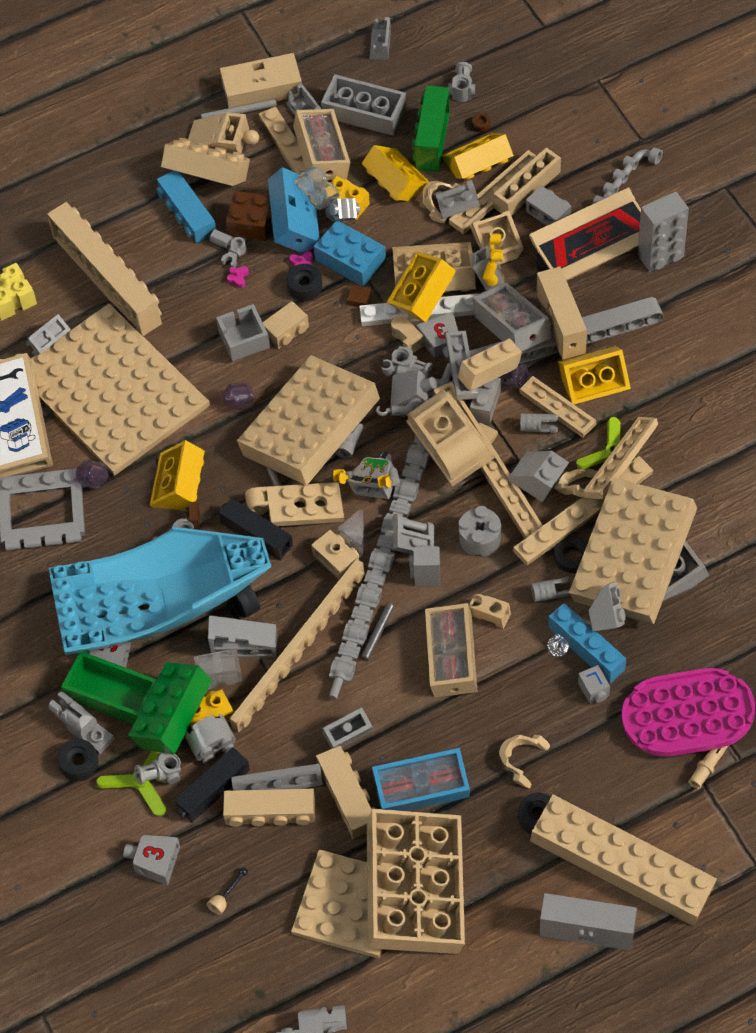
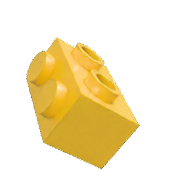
M338 176L323 191L324 203L327 205L333 204V200L355 198L356 203L360 206V212L355 220L370 205L369 192Z
M222 689L209 692L203 698L189 725L191 731H193L192 726L195 723L212 715L216 719L219 718V714H222L227 723L230 722V718L234 713Z

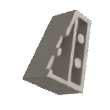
M209 615L208 640L212 659L277 657L276 624Z

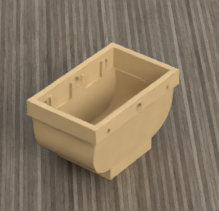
M444 389L407 414L408 420L406 422L452 486L495 458L493 451L450 392H446Z

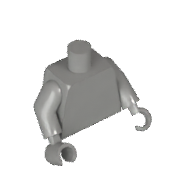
M388 359L383 360V365L389 368H381L382 372L385 375H391L394 372L396 375L392 376L390 408H386L385 412H380V406H378L376 413L380 416L391 413V416L406 417L409 412L430 398V391L437 388L435 378H428L418 369L401 365L395 367L392 361Z

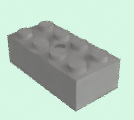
M334 74L321 101V108L334 109L337 121L394 136L407 108L406 93Z
M677 191L641 207L638 257L649 272L661 269L665 265L673 261H679L684 257L689 208Z

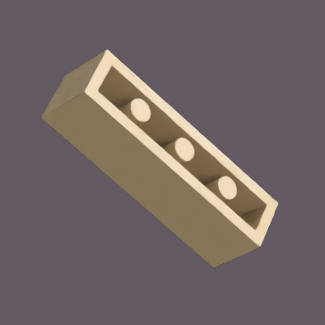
M545 148L494 193V209L500 213L510 211L512 216L541 185L543 187L546 186L561 172V157Z
M340 745L316 755L317 764L320 763L321 774L352 839L366 834L367 818L375 807H370L368 792L365 788L361 789L359 785L361 779L357 770L353 771L350 766L352 760L349 753H344Z
M314 789L224 791L223 816L225 824L238 827L242 824L263 826L264 824L274 823L275 825L282 826L287 823H297L299 825L314 823Z

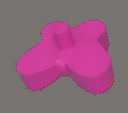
M306 251L302 256L292 254L289 257L290 263L294 266L298 264L312 265V252Z
M231 267L230 275L227 276V282L235 284L238 288H244V277L249 274L248 267Z

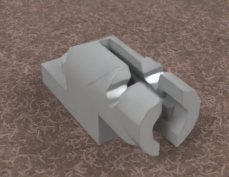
M64 692L58 693V697L61 698L60 704L66 710L63 712L61 706L53 699L49 703V710L66 724L69 732L78 739L90 742L100 755L112 743L114 736L97 723L96 718L77 702L73 701L72 698Z
M345 1005L333 1006L331 1014H328L326 1007L298 1012L299 1030L285 1028L281 1032L276 1033H324V1031L332 1033L347 1029Z

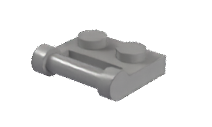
M472 180L466 181V184L450 190L435 193L443 219L480 206Z
M393 515L391 520L393 526V550L414 555V547L422 545L434 547L433 523H421L405 519L402 515ZM403 527L422 531L423 534L405 530Z

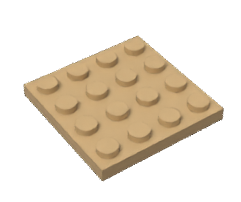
M319 850L291 930L292 935L379 959L382 949L368 948L367 862Z

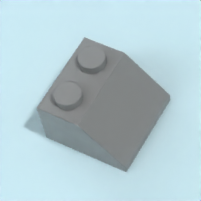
M553 451L526 452L512 471L508 480L543 502L569 462Z

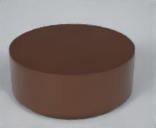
M478 113L472 117V128L475 131L485 132L490 128L491 119L487 114Z

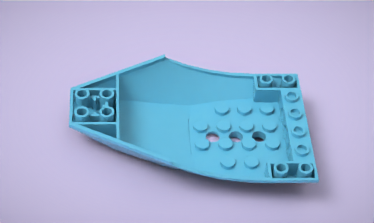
M172 527V530L150 542L113 556L50 567L49 574L64 654L70 655L109 648L152 637L203 615L235 596L271 568L263 538ZM142 604L150 606L147 610H140L138 608Z

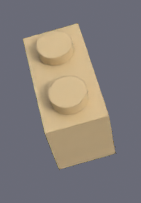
M293 301L262 322L268 333L269 341L277 349L289 344L293 338L304 333L309 327L308 315Z

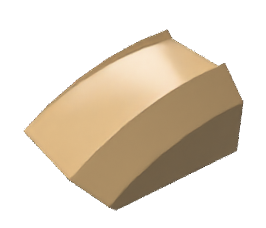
M510 211L482 221L473 222L471 225V230L480 249L490 245L492 234H501V245H494L495 249H502L503 260L498 261L499 265L517 259L524 249Z

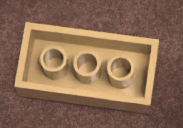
M179 138V140H173L165 144L161 164L163 168L231 186L246 181L250 158L244 157L243 153H227L224 148H208V144L190 143L191 140L186 138Z

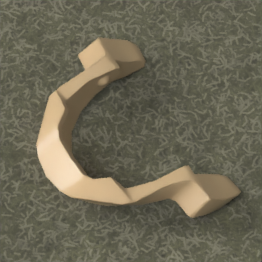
M430 181L424 186L422 191L423 204L431 212L429 216L433 221L445 223L447 218L443 219L442 214L434 206L431 197L432 192L439 186L450 190L461 185L455 183L451 186L440 181Z
M586 468L566 472L556 482L554 489L564 495L573 494L585 498L583 488L579 485L568 486V484L582 477L593 478L597 471Z
M516 735L503 742L499 755L504 765L514 773L513 780L523 787L531 788L532 784L523 775L524 772L509 764L508 757H511L512 749L518 745H533L547 751L550 748V744L541 735H534L532 738Z

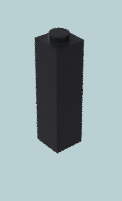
M233 498L221 506L219 510L221 524L239 535L263 538L267 553L281 561L293 547L292 535Z
M232 747L175 799L177 814L182 819L187 818L193 823L224 795V791H228L232 787L231 777L246 775L250 771L248 760Z

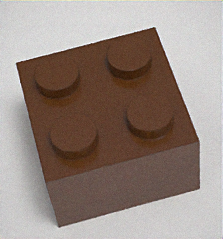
M234 191L226 219L228 235L266 241L272 220L270 196Z

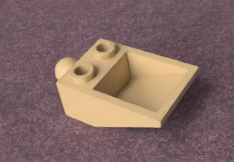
M226 112L194 120L188 139L191 140L190 143H205L209 145L208 148L215 149V147L226 149L227 153L233 154V152L242 153L245 142L248 145L257 144L259 134L255 130H249L245 114Z

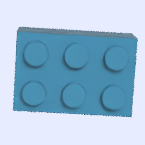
M338 220L314 246L315 261L363 287L386 261L384 245Z

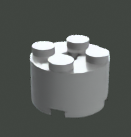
M478 506L467 511L459 520L461 548L472 556L475 554L485 557L493 554L499 548L501 541V522L499 517L485 506Z
M219 714V718L216 719L212 715L200 720L192 726L193 731L190 734L186 732L184 735L196 759L202 761L203 764L212 762L215 759V755L221 752L226 754L234 747L233 743L236 740L222 714Z

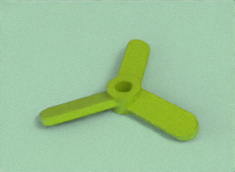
M611 417L608 420L606 449L578 459L576 461L577 468L586 469L607 460L620 442V421L616 417Z
M151 751L142 766L151 764L152 760L158 759L157 755L161 752ZM135 772L129 775L100 776L97 779V786L99 788L134 787L140 791L155 815L163 816L166 813V806L150 780L145 781L143 785L138 784Z

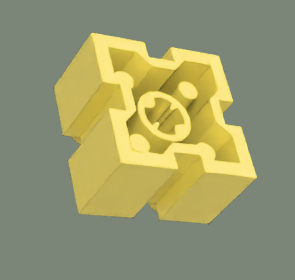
M17 263L2 269L3 273L0 274L1 321L15 315V310L20 307L22 310H25L37 304L34 291L27 279H24V275Z

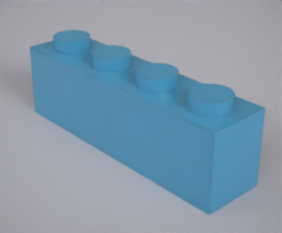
M174 170L158 178L157 193L161 199L164 198L166 200L168 209L174 211L177 222L180 225H184L187 236L189 238L192 237L196 243L210 237L213 230L216 229L215 221L180 172Z
M565 603L549 616V629L591 667L599 665L607 682L612 683L625 671L626 657L598 632L593 631L592 627Z

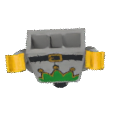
M382 451L378 458H364L360 465L352 471L346 472L342 469L333 471V481H339L342 484L348 482L354 495L389 499L393 486H397L400 482L398 471L390 461L392 456L385 451Z

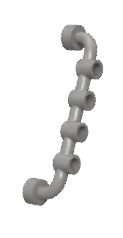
M654 147L652 150H640L633 157L626 156L622 164L624 169H616L614 171L613 180L615 181L613 183H605L603 187V193L605 194L603 197L597 195L593 200V204L618 193L619 187L622 183H626L630 172L637 168L641 158L648 157L649 162L657 165L662 158L663 151Z

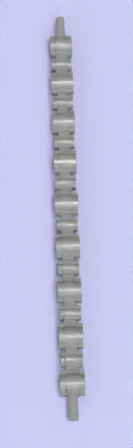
M447 363L443 377L440 379L435 378L437 388L450 382L452 376L450 363ZM433 390L430 391V398L434 396ZM417 436L414 439V444L417 445L412 444L407 453L405 464L410 466L405 465L402 478L405 479L399 478L400 482L395 486L393 499L397 500L392 501L389 512L392 514L387 513L382 523L381 533L385 535L380 534L377 547L380 549L374 548V551L371 553L368 569H372V571L368 570L364 579V583H367V585L361 584L357 592L355 604L359 605V607L355 606L351 615V619H354V621L349 620L345 626L342 641L346 643H341L338 656H341V658L335 657L331 665L329 678H333L334 683L329 698L332 700H337L342 683H350L353 678L357 663L352 660H357L361 649L357 645L363 646L367 639L369 625L365 623H370L373 615V610L370 609L376 610L380 602L382 588H378V586L383 587L386 579V574H383V572L388 574L393 565L395 553L391 551L395 552V550H393L392 517L394 514L408 516L411 508L409 503H413L418 494L419 483L417 482H420L423 470L420 468L425 469L430 460V454Z

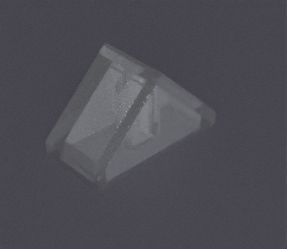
M358 510L340 525L337 530L338 534L344 539L345 544L349 548L353 547L358 552L359 557H363L364 515L363 510Z

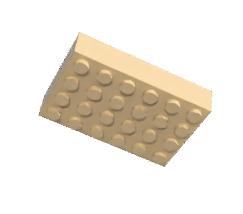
M310 355L237 440L243 456L307 486L380 399L376 385L372 381Z
M613 477L569 591L574 602L592 606L604 585L616 582L617 587L621 591L620 604L621 608L624 609L625 616L654 624L697 510L694 500L689 497Z
M382 809L371 810L367 818L368 948L459 954L465 945L461 815Z

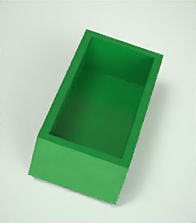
M426 85L425 93L421 94L420 103L422 108L418 109L419 123L415 125L416 138H413L412 150H414L413 162H416L417 170L439 172L450 114L449 87Z
M81 652L61 688L62 692L80 705L134 724L157 679Z
M166 662L128 736L142 750L175 754L212 679L199 665Z

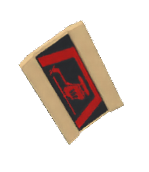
M628 187L531 233L529 237L549 269L561 267L567 281L638 247L641 208Z

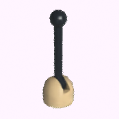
M242 867L239 870V875L223 895H215L207 902V907L213 913L221 915L227 906L225 898L240 879L248 874V870Z

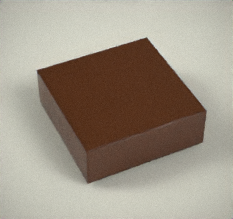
M352 284L347 304L359 307L367 305L371 295V288Z
M190 502L189 522L193 524L196 530L200 527L199 504L197 502Z

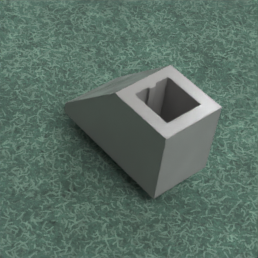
M616 582L604 585L589 609L593 631L618 628L625 624V612L620 604L621 591L617 587Z

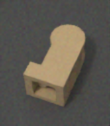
M396 316L392 319V335L403 342V347H408L415 353L425 346L424 335L406 317Z
M475 594L469 604L473 617L492 622L500 629H504L511 615L509 603L487 595Z

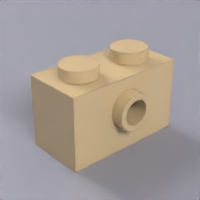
M331 530L311 545L313 556L338 580L341 579L356 559L359 560L358 552L353 547L349 548L345 544L344 539L339 534H334Z

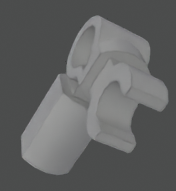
M216 229L210 235L211 243L229 249L228 253L223 255L221 259L222 265H225L230 260L232 261L230 266L236 267L237 258L239 259L241 255L246 253L244 239L241 237L233 238V236Z

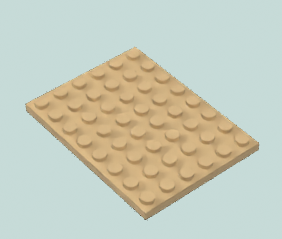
M107 304L66 333L40 355H35L31 358L40 401L114 476L210 406L209 400L110 304Z

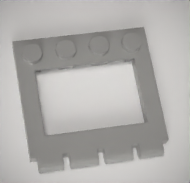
M80 468L0 477L1 544L2 546L5 545L6 551L21 549V543H24L25 549L42 547V541H45L46 546L63 544V538H66V543L82 542L81 536H85ZM59 488L71 489L73 522L12 529L11 496H15L17 493L35 494L37 491L42 490L52 492Z

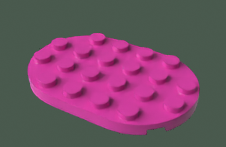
M716 668L697 669L649 678L634 687V691L628 698L626 697L622 708L623 727L629 740L642 751L656 756H677L719 749L734 744L749 731L755 716L754 697L748 685L741 678L738 679L729 674V671Z

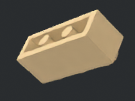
M509 338L463 360L457 378L469 391L476 389L517 369L522 351Z

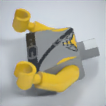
M492 234L490 245L472 253V267L486 291L505 282L504 273L498 261L503 260L502 249L494 248V245H501V234Z

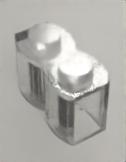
M317 167L303 171L295 180L299 190L308 195L312 205L319 210L333 204V200L338 199L340 196L337 188L327 181L325 174Z

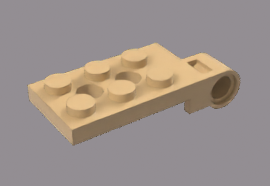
M339 482L308 484L307 486L301 484L255 487L245 492L247 508L260 516L269 511L270 522L276 526L344 521ZM318 500H322L326 503V505L317 506L315 502ZM303 502L305 506L298 508L294 503Z

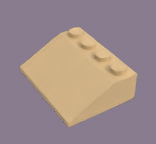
M471 242L392 247L395 287L416 251L441 258L456 270L444 293L455 290L467 292L471 289H476L475 271L472 267Z

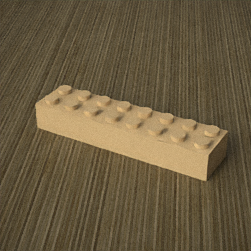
M65 202L47 213L53 238L142 336L162 324L160 317L162 313L158 307L159 300L156 295L149 293L145 283L138 281L134 271L125 266L122 258L116 256L111 246L102 241L100 234L91 229L89 222L80 217L75 207H71Z
M552 795L531 834L530 842L692 926L695 925L717 878L555 795Z

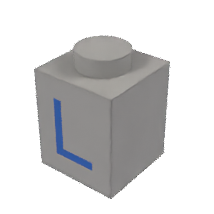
M599 665L578 674V684L589 704L594 702L600 703L607 699L610 694V685Z

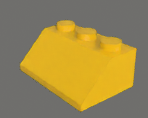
M491 133L442 155V158L456 178L468 180L475 176L474 173L479 171L481 173L492 169L491 166L496 163L498 165L504 164L509 161L508 158L514 155L506 134Z
M374 145L361 163L367 169L366 172L378 180V184L382 188L387 189L390 192V197L396 201L411 200L422 193L424 186L429 182L395 148Z
M416 251L387 303L415 319L427 322L456 270L441 258Z
M617 346L558 362L562 382L572 404L631 389L623 351Z
M185 440L160 453L150 501L151 507L183 510L190 506V502H196L201 468L204 463V450Z

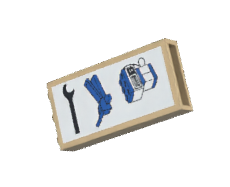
M27 353L16 354L14 357L0 359V477L23 475L51 467L53 462L32 361Z

